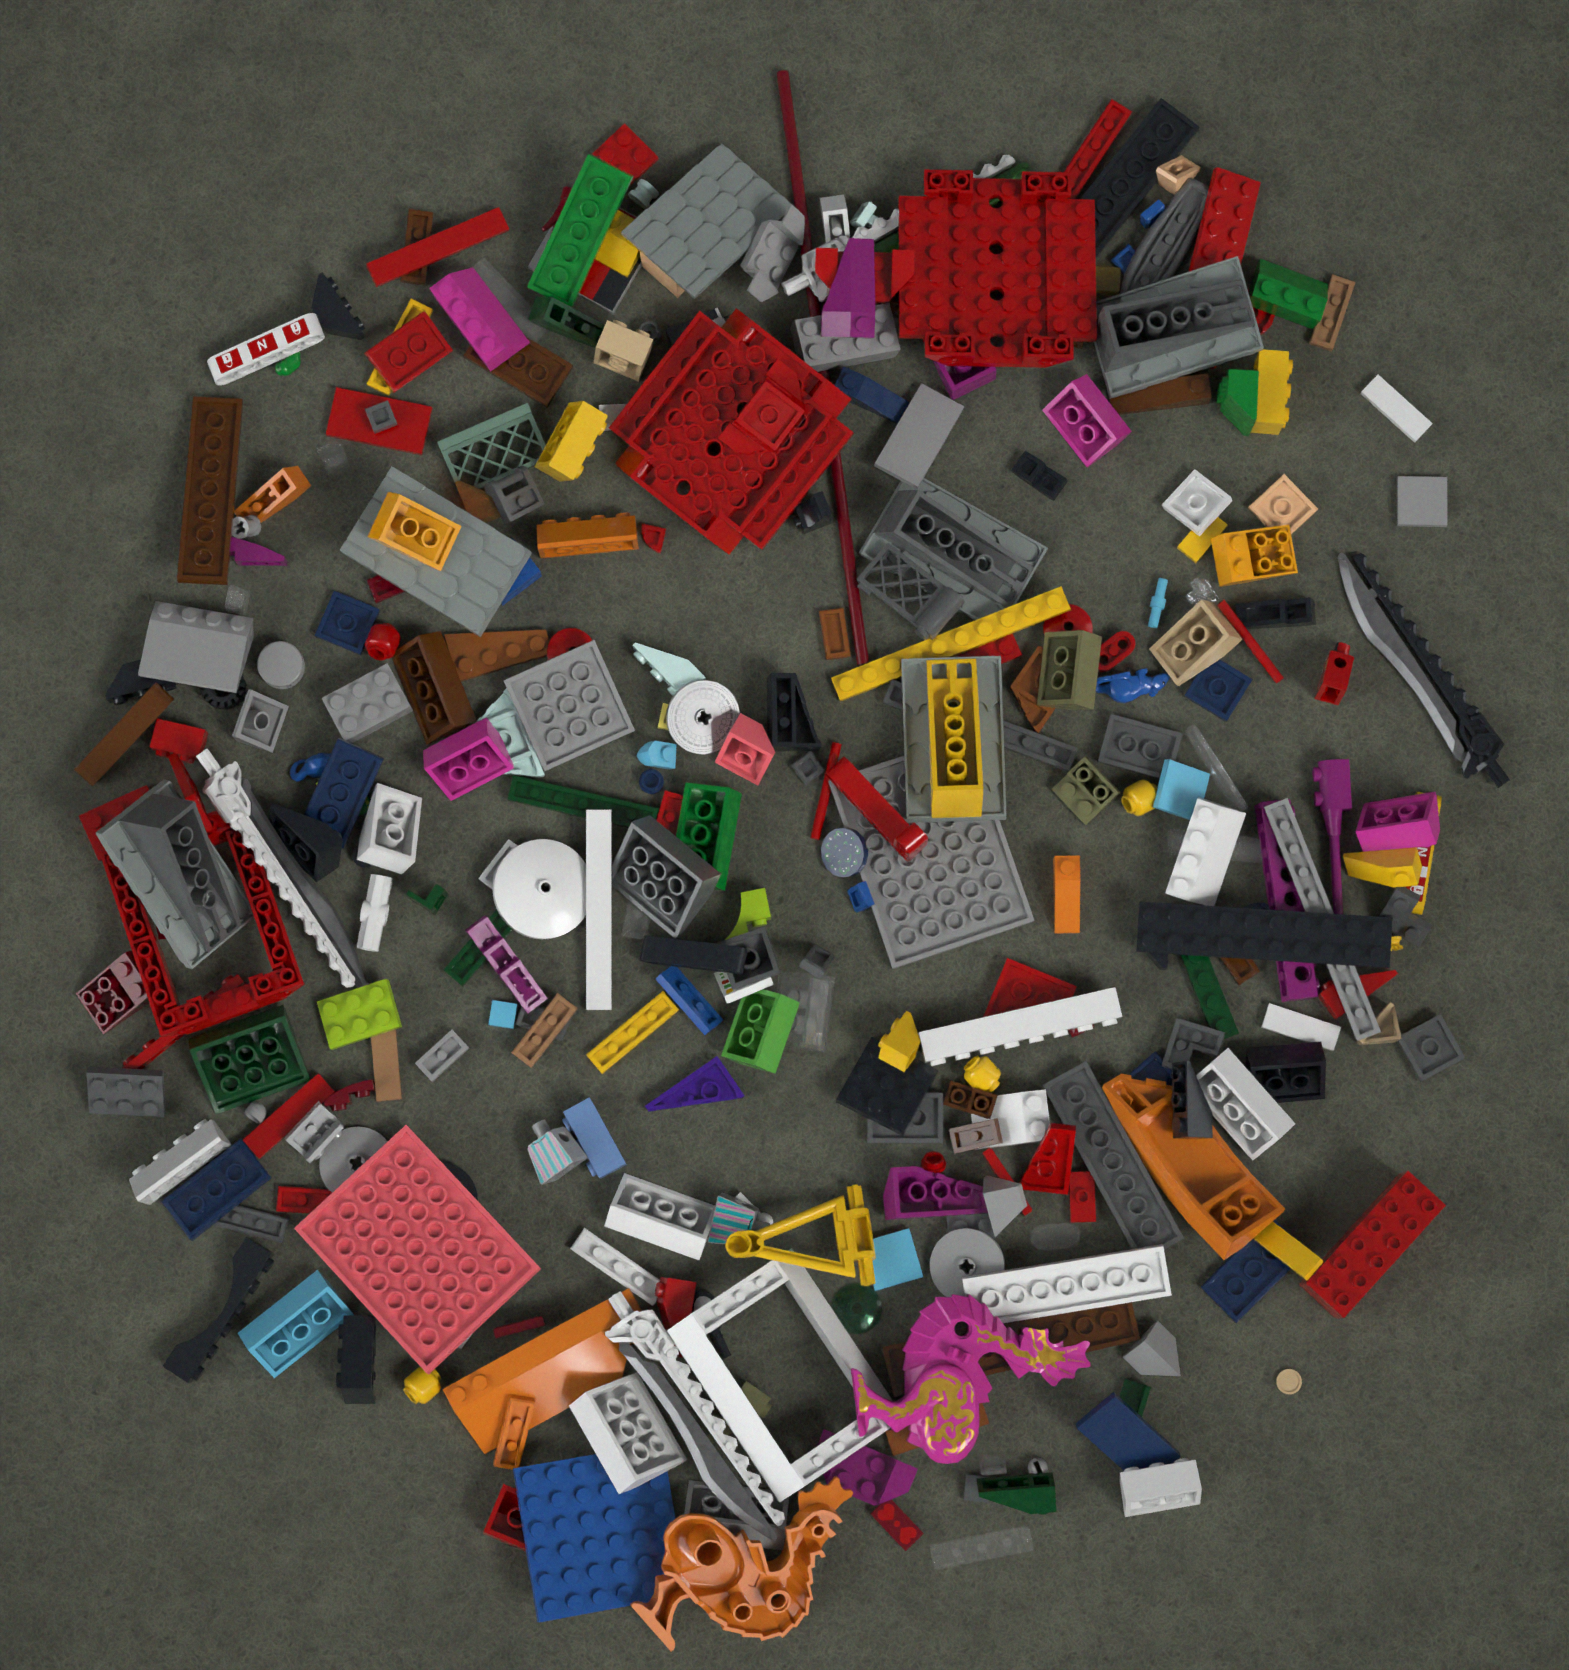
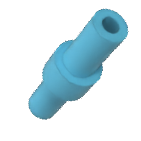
M1158 578L1155 596L1151 598L1150 607L1152 609L1148 626L1151 628H1158L1161 610L1165 608L1166 599H1164L1168 583L1167 579Z

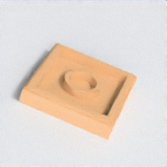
M1285 474L1248 507L1266 527L1289 525L1291 535L1318 510Z

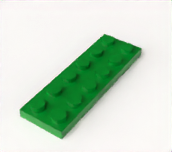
M592 154L587 155L527 285L528 288L545 297H553L573 308L633 179V175Z

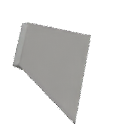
M988 1175L984 1177L983 1195L994 1236L996 1237L1027 1207L1022 1184Z
M1157 1320L1140 1337L1141 1340L1136 1341L1122 1356L1140 1375L1181 1376L1176 1338Z

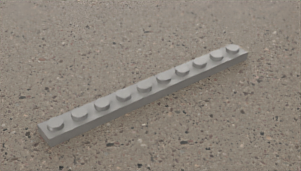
M1288 798L1265 806L1264 810L1305 912L1334 914ZM1326 964L1356 1040L1359 1041L1380 1033V1028L1355 966Z

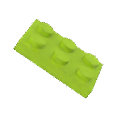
M383 979L317 1001L331 1050L402 1027L389 979Z

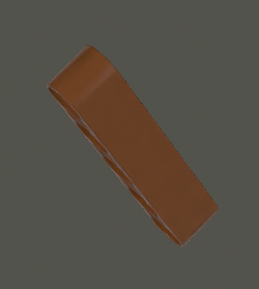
M156 682L74 770L93 787L170 705L174 698Z

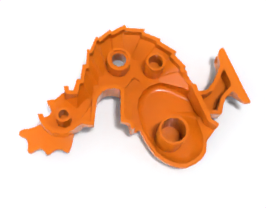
M834 1476L827 1485L816 1482L814 1488L809 1492L800 1490L798 1492L799 1511L793 1516L790 1525L785 1526L786 1539L783 1550L772 1561H766L761 1541L749 1540L744 1529L734 1535L720 1521L705 1514L688 1513L677 1517L669 1523L664 1532L665 1553L661 1564L664 1574L655 1577V1589L651 1600L648 1603L634 1601L630 1603V1606L671 1652L675 1648V1641L671 1635L673 1615L678 1603L686 1598H691L695 1604L703 1608L710 1619L721 1624L722 1630L739 1633L742 1637L760 1638L761 1641L777 1636L783 1638L793 1627L799 1625L805 1615L808 1616L810 1601L813 1600L810 1585L813 1584L812 1568L815 1567V1555H820L821 1558L826 1557L821 1548L828 1537L832 1538L837 1535L833 1528L829 1526V1523L833 1519L838 1524L843 1522L835 1510L844 1501L852 1497V1490L843 1489L837 1476ZM780 1594L778 1598L772 1599L774 1595Z

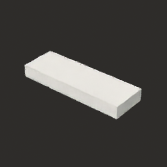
M1379 375L1360 393L1414 443L1433 424Z
M1270 1003L1261 1028L1306 1043L1321 1041L1322 1047L1330 1051H1334L1341 1029L1340 1026Z

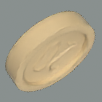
M1285 1369L1278 1374L1276 1384L1282 1393L1294 1394L1301 1388L1302 1379L1297 1371Z

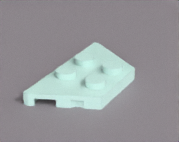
M506 688L503 694L495 703L491 704L486 713L477 722L487 717L499 732L514 764V769L504 774L544 777L545 774L535 749Z

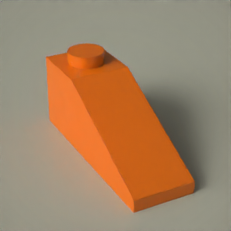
M298 466L282 468L242 503L234 513L237 517L255 515L259 518L260 523H262L296 500L311 487V484Z
M1080 855L1054 856L1055 934L1080 933Z

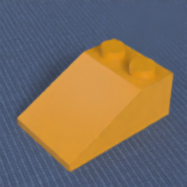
M388 492L367 537L441 571L462 526L400 494Z

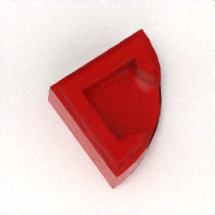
M642 524L641 530L645 543L650 549L661 554L666 529Z

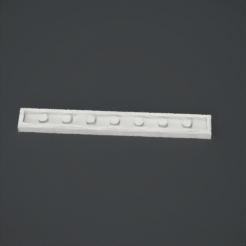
M586 810V1010H612V810Z

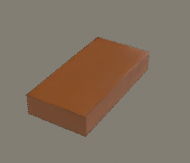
M844 608L819 611L826 661L851 657Z

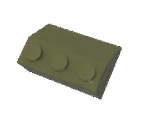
M1084 630L1045 632L1037 699L1038 706L1067 710H1094L1102 636Z

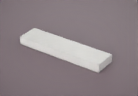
M584 1228L570 1249L654 1306L657 1301L655 1287L660 1280Z

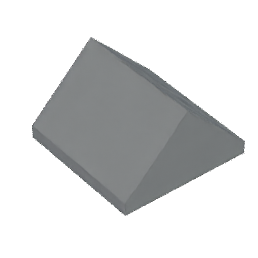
M248 689L232 737L237 742L273 753L289 706Z

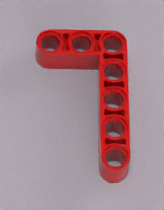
M843 756L825 773L830 781L907 862L927 846L928 837L923 830L914 822L909 825L846 757Z

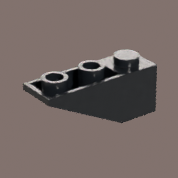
M1190 1061L1172 1063L1171 1102L1173 1105V1138H1213L1212 1111Z

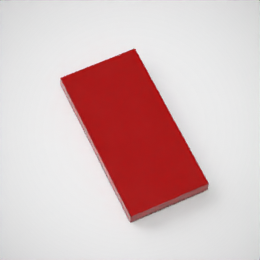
M336 387L326 436L422 455L433 408L431 406ZM388 400L398 425L375 434L365 409Z

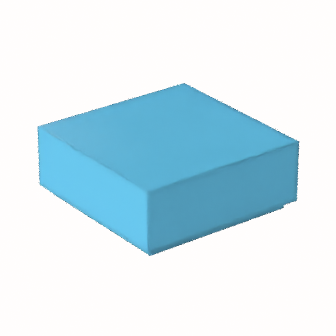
M492 1000L488 1025L514 1029L518 1004Z

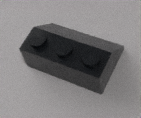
M1321 1041L1246 1048L1247 1070L1277 1103L1325 1099L1326 1059Z

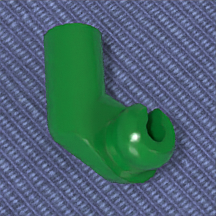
M300 351L277 363L275 366L276 373L280 376H288L297 370L301 364Z

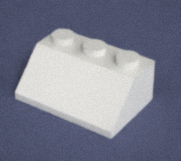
M1182 1458L1174 1461L1173 1464L1154 1463L1149 1468L1144 1469L1130 1467L1120 1473V1487L1125 1517L1200 1504L1202 1487L1196 1460L1189 1461L1188 1458Z

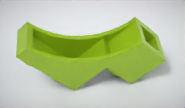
M765 888L741 892L740 916L735 928L725 940L747 933V924H752V927L767 925V920H771Z

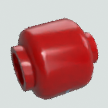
M389 623L376 624L372 626L368 634L365 648L369 655L376 660L390 659L396 653L401 640L400 634Z

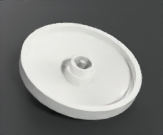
M537 839L517 846L502 859L494 875L493 899L499 915L510 928L529 938L552 939L568 933L586 915V863L572 848L554 840ZM544 883L545 886H549V891L543 892L541 885Z

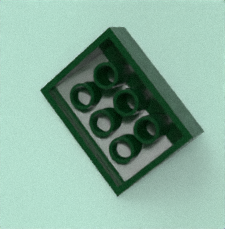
M284 1005L189 1038L190 1053L215 1114L310 1081L301 1050Z

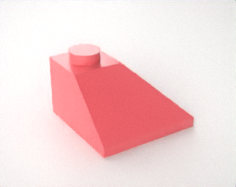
M740 713L715 763L758 786L775 754V750L763 725Z

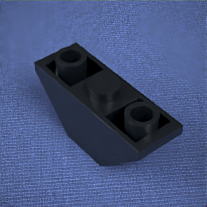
M323 272L320 273L311 306L320 324L327 334L357 340L364 339L362 330L365 327L358 316L352 317L349 312L352 307L345 297L340 298L336 290L339 288L332 277L326 278Z
M141 660L122 665L107 690L105 697L109 703L121 705L129 702L128 698L138 696L141 699L156 682L165 691L174 690L177 688L176 685L181 683L138 676Z

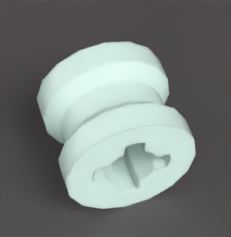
M640 179L637 182V188L631 190L628 195L640 207L648 209L650 201L657 198L659 192L650 183Z

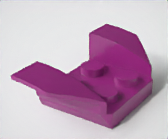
M824 1429L817 1446L835 1434ZM863 1446L823 1473L827 1484L834 1476H837L843 1489L852 1490V1497L876 1506L909 1492L918 1468Z

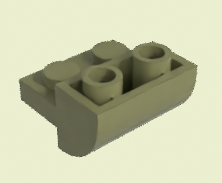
M1084 756L1052 788L1057 796L1085 825L1092 821L1120 794V791L1087 756Z

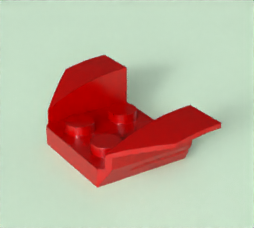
M816 248L815 273L830 289L844 251H838V248ZM892 249V253L874 252L875 303H889L894 295L914 275L915 250Z
M778 358L764 377L766 379L735 420H731L718 437L719 440L736 453L764 450L775 451L805 412L798 375Z

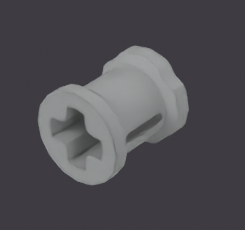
M249 515L233 518L232 535L235 538L253 537L260 533L261 524L257 516Z

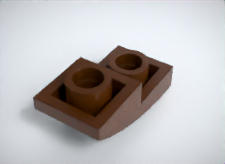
M950 1081L943 1105L991 1119L998 1095Z

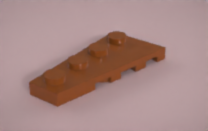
M546 630L483 632L481 637L474 633L444 634L449 653L461 682L546 657L549 643Z

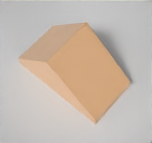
M1181 155L1158 166L1156 170L1158 183L1162 188L1175 195L1188 178L1194 179L1201 167Z

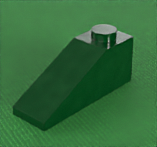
M536 297L528 318L529 321L546 330L596 348L605 324L553 297Z
M1053 1472L977 1478L978 1494L981 1498L1029 1514L1044 1515L1056 1512Z

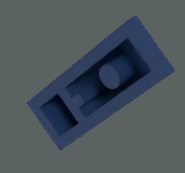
M843 367L835 383L838 389L852 399L850 403L896 424L899 423L910 404L907 400L870 378L847 367Z

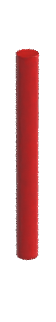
M1225 599L1220 601L1217 607L1274 682H1280L1284 678Z
M832 742L825 773L838 762L842 744ZM826 774L824 775L810 836L814 840H820L831 794L828 782L830 779Z

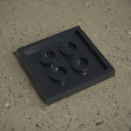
M871 1037L836 1098V1103L903 1136L934 1082L938 1070L914 1059L906 1071L903 1072L878 1058L881 1050L878 1047L880 1040Z

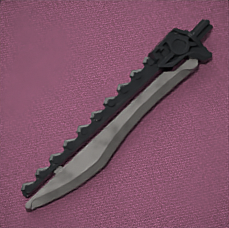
M1340 553L1338 555V562L1345 592L1361 629L1367 639L1397 669L1416 693L1450 748L1455 761L1462 762L1460 769L1463 777L1468 779L1470 775H1475L1484 769L1498 788L1510 781L1496 761L1499 757V752L1504 746L1503 741L1484 715L1479 712V708L1466 704V691L1462 688H1454V674L1441 670V657L1437 654H1429V640L1424 637L1417 638V624L1411 620H1404V606L1399 603L1392 604V590L1386 586H1379V573L1375 570H1367V556L1360 553L1353 555L1352 558L1354 564L1370 586V590H1368L1346 555ZM1376 597L1458 718L1457 735L1459 739L1455 734L1456 720L1376 602Z

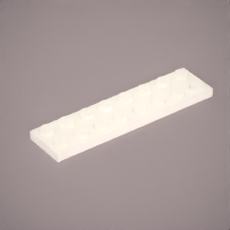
M1163 1244L962 1277L965 1297L970 1294L979 1303L982 1304L984 1302L991 1314L998 1316L1002 1323L1172 1296Z

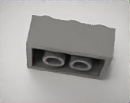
M388 663L322 697L342 738L350 743L358 741L413 711Z

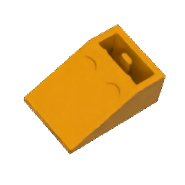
M1289 525L1223 533L1211 538L1219 587L1298 573Z

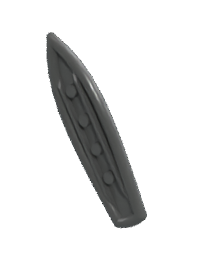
M1188 178L1136 249L1124 274L1119 294L1174 277L1199 230L1209 190L1207 185L1193 178Z

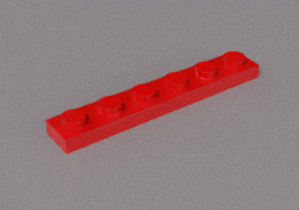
M238 974L236 976L230 975L220 983L222 985L220 989L215 993L212 990L202 998L205 1000L247 983ZM184 1035L160 1037L157 1040L151 1039L142 1047L144 1051L138 1056L133 1054L122 1063L124 1065L123 1068H145Z

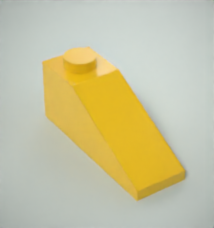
M1417 847L1343 854L1347 873L1350 877L1389 887L1418 886L1422 864Z

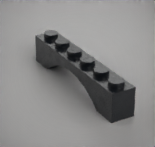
M245 1238L232 1258V1287L221 1314L201 1334L189 1341L177 1344L162 1367L187 1383L199 1380L205 1371V1368L202 1366L206 1359L209 1358L211 1360L219 1349L216 1345L221 1336L226 1338L231 1331L233 1325L230 1322L235 1315L239 1317L247 1305L244 1302L249 1293L253 1295L261 1283L258 1281L259 1277L263 1272L267 1274L275 1261L272 1259L274 1256L272 1252L252 1239Z

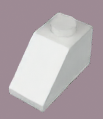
M844 195L820 198L825 242L838 239L839 236L850 238Z

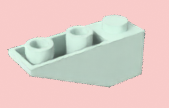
M638 643L633 644V649L635 650L633 653L634 657L642 665L647 663L652 668L650 673L659 682L664 680L670 686L667 690L672 696L681 687L690 682L706 680V677L687 659Z

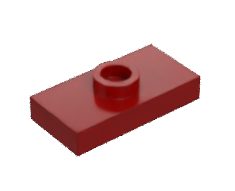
M1090 1171L1071 1172L1069 1183L1070 1223L1096 1222L1095 1180Z

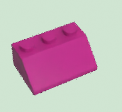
M1087 374L1073 380L1042 410L1086 467H1089L1116 447L1132 432Z
M487 717L423 750L424 769L450 801L514 769V764L499 732Z
M1436 792L1364 803L1356 829L1363 852L1413 847L1426 848L1437 844L1440 823Z

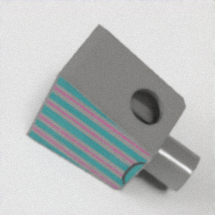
M541 1120L532 1126L538 1139L528 1145L527 1150L541 1185L558 1180L588 1158L567 1128L559 1127L550 1130L546 1120Z
M721 1193L717 1197L708 1243L725 1244L727 1238L734 1232L756 1231L770 1225V1223L757 1220L759 1208L726 1193Z

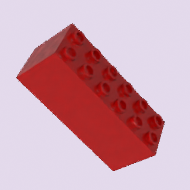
M1409 1171L1399 1173L1322 1258L1324 1263L1308 1281L1303 1279L1299 1285L1335 1319L1345 1318L1446 1205Z

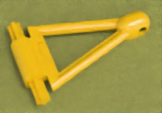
M858 1185L846 1187L850 1210L846 1211L844 1195H841L759 1230L734 1232L727 1238L725 1243L726 1251L734 1258L754 1256L855 1278V1262L858 1263L861 1285L869 1286L876 1284L872 1262L876 1259L870 1214L869 1209L864 1208L862 1188ZM833 1213L840 1262L764 1246V1241Z

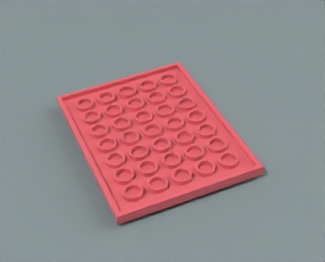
M407 1125L398 1131L294 1228L428 1375L541 1270L534 1260Z

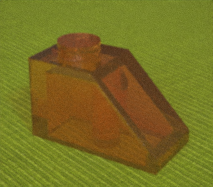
M462 481L455 482L465 509L469 514L485 523L501 518L493 498L486 491Z

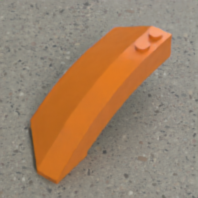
M631 1289L624 1290L622 1294L633 1311H642ZM607 1299L444 1388L443 1391L454 1412L483 1453L486 1454L497 1448L510 1394L535 1398V1406L529 1426L530 1430L570 1408L569 1405L586 1391L623 1378L627 1359L620 1352L619 1343H613L605 1336V1332L610 1331L612 1326L620 1322L621 1319Z

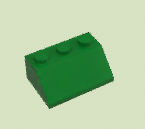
M1259 259L1248 293L1252 307L1313 329L1322 319L1328 300V284Z
M1229 369L1226 377H1222L1219 389L1217 388L1216 403H1221L1220 411L1241 434L1249 436L1257 420L1259 371Z

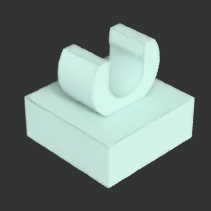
M870 201L862 203L849 224L856 229L864 226L871 228L875 219L878 218L873 215L877 207Z

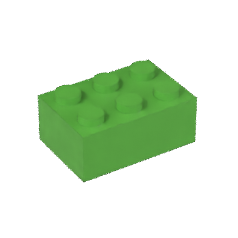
M764 989L741 998L721 1056L738 1064L775 1074L800 1002L783 994Z

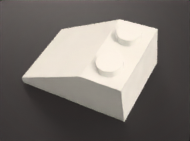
M377 783L374 787L359 838L357 860L403 874L415 862L422 798Z
M1046 1089L998 1095L991 1119L998 1118L1003 1143L979 1149L1041 1142L1050 1125ZM971 1114L972 1124L990 1120Z

